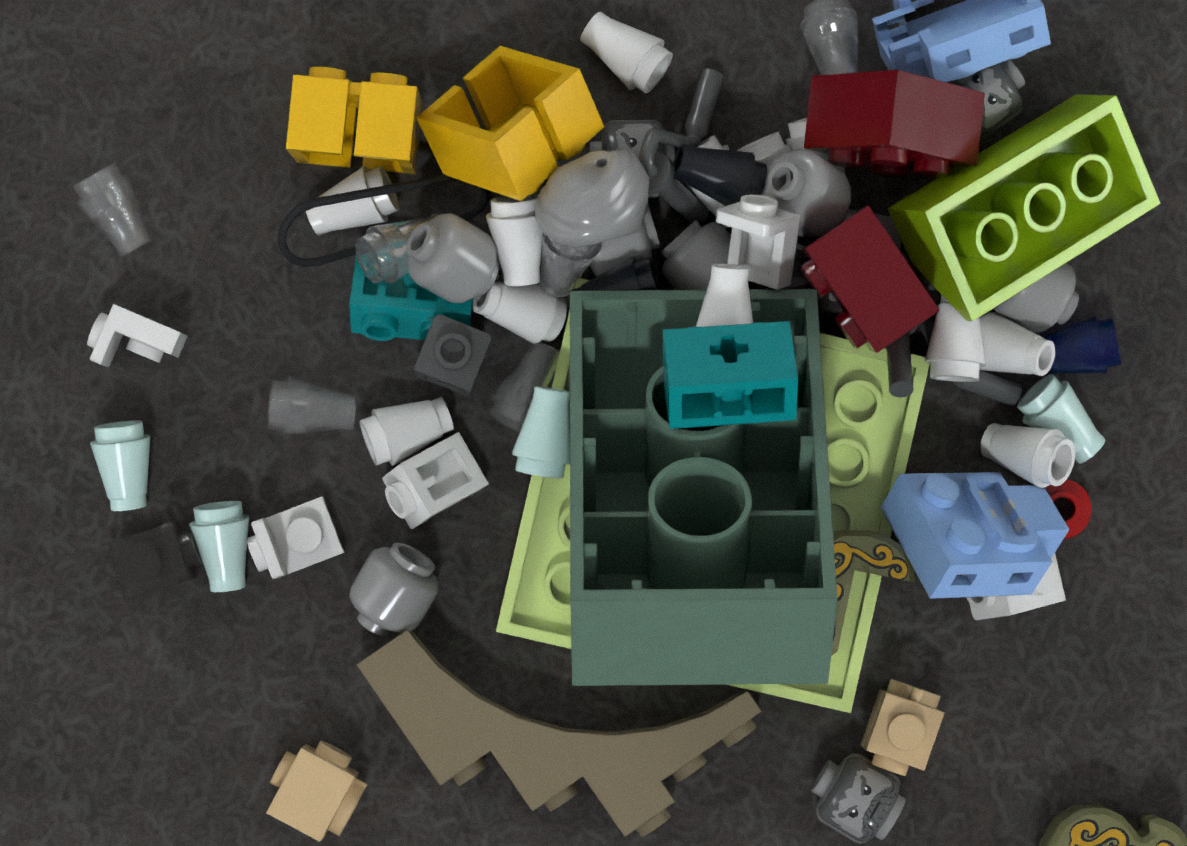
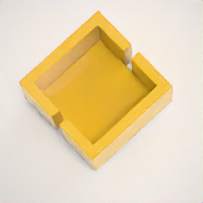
M499 46L463 77L486 130L480 128L462 87L456 85L452 86L416 117L443 175L445 174L518 201H522L528 195L535 193L541 188L544 181L559 167L556 160H568L578 155L584 149L585 144L604 128V124L579 68Z
M310 67L309 76L293 75L286 149L297 163L351 168L356 110L358 108L354 156L363 157L362 167L366 166L371 170L382 166L387 172L416 174L421 131L416 117L422 113L423 101L417 86L407 85L406 76L391 73H371L370 82L361 81V83L346 79V71L329 67Z

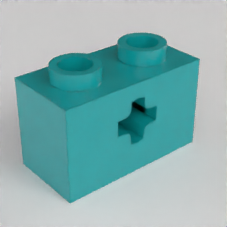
M790 321L663 329V377L669 429L796 420L798 374Z

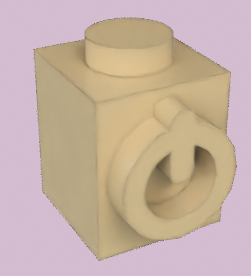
M894 679L890 680L887 691L879 689L860 744L866 751L874 753L871 764L906 776L909 766L925 771L944 716V712L937 709L941 696Z
M320 741L316 749L305 744L297 755L287 751L270 781L279 790L266 813L319 842L325 837L327 831L340 837L367 784L356 778L359 773L358 771L348 767L352 756L324 741Z

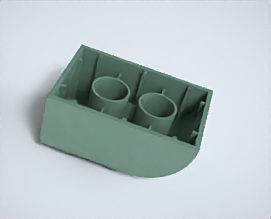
M816 289L749 290L753 323L790 321L798 374L796 420L669 429L663 377V329L696 326L707 290L570 291V605L572 686L828 684L837 608V584Z

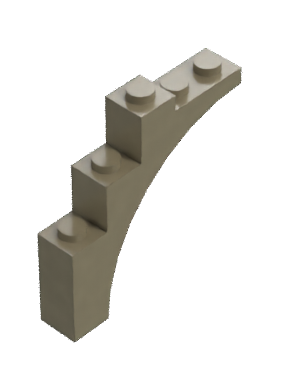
M408 629L357 664L364 677L440 786L453 778L459 787L476 776L488 766L482 756L491 751L532 811L543 804L546 805L550 812L555 810L580 791L574 782L584 777L624 837L634 830H637L640 836L644 837L665 823L671 817L666 808L673 804L675 800L663 783V780L673 775L675 780L680 782L693 774L707 762L702 755L704 751L720 740L728 748L746 737L757 727L752 718L762 712L748 691L743 689L703 712L660 726L612 732L564 728L519 715L476 693L442 666L416 634Z

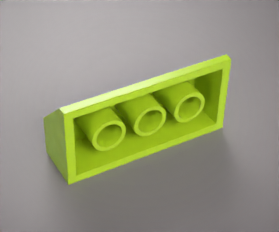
M1074 95L978 153L977 166L953 168L950 176L935 179L889 207L888 211L911 263L966 321H974L1161 203L1117 96Z

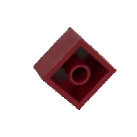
M902 70L812 76L804 149L828 154L827 161L839 167L862 168L864 163L871 164V174L881 177L906 178L908 168H914V173L921 175L948 177L951 175V167L977 166L985 93Z
M869 205L860 209L802 249L808 261L800 265L799 268L813 289L817 290L819 297H823L830 292L843 311L836 315L834 319L854 348L858 349L866 344L870 351L878 353L940 311Z

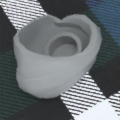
M627 149L590 152L558 167L549 176L546 185L542 187L535 201V220L543 234L560 245L580 247L593 245L637 233L642 229L644 217L647 213L649 176L640 160L633 152H629Z

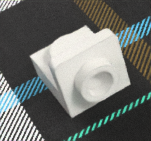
M113 304L109 315L101 312L90 331L87 345L94 348L90 360L109 367L122 336L125 335L130 337L126 347L127 350L160 363L164 352L179 358L188 336Z
M459 432L400 463L382 478L386 485L385 495L389 506L399 518H405L411 529L423 524L434 515L473 495L489 484Z
M324 496L270 517L251 522L255 535L246 538L249 551L258 571L261 572L268 569L272 579H278L345 553Z

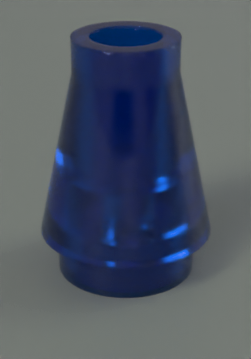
M1095 315L1043 337L1046 340L1052 341L1055 345V358L1048 373L1108 374L1107 368L1122 365L1112 318L1097 321Z

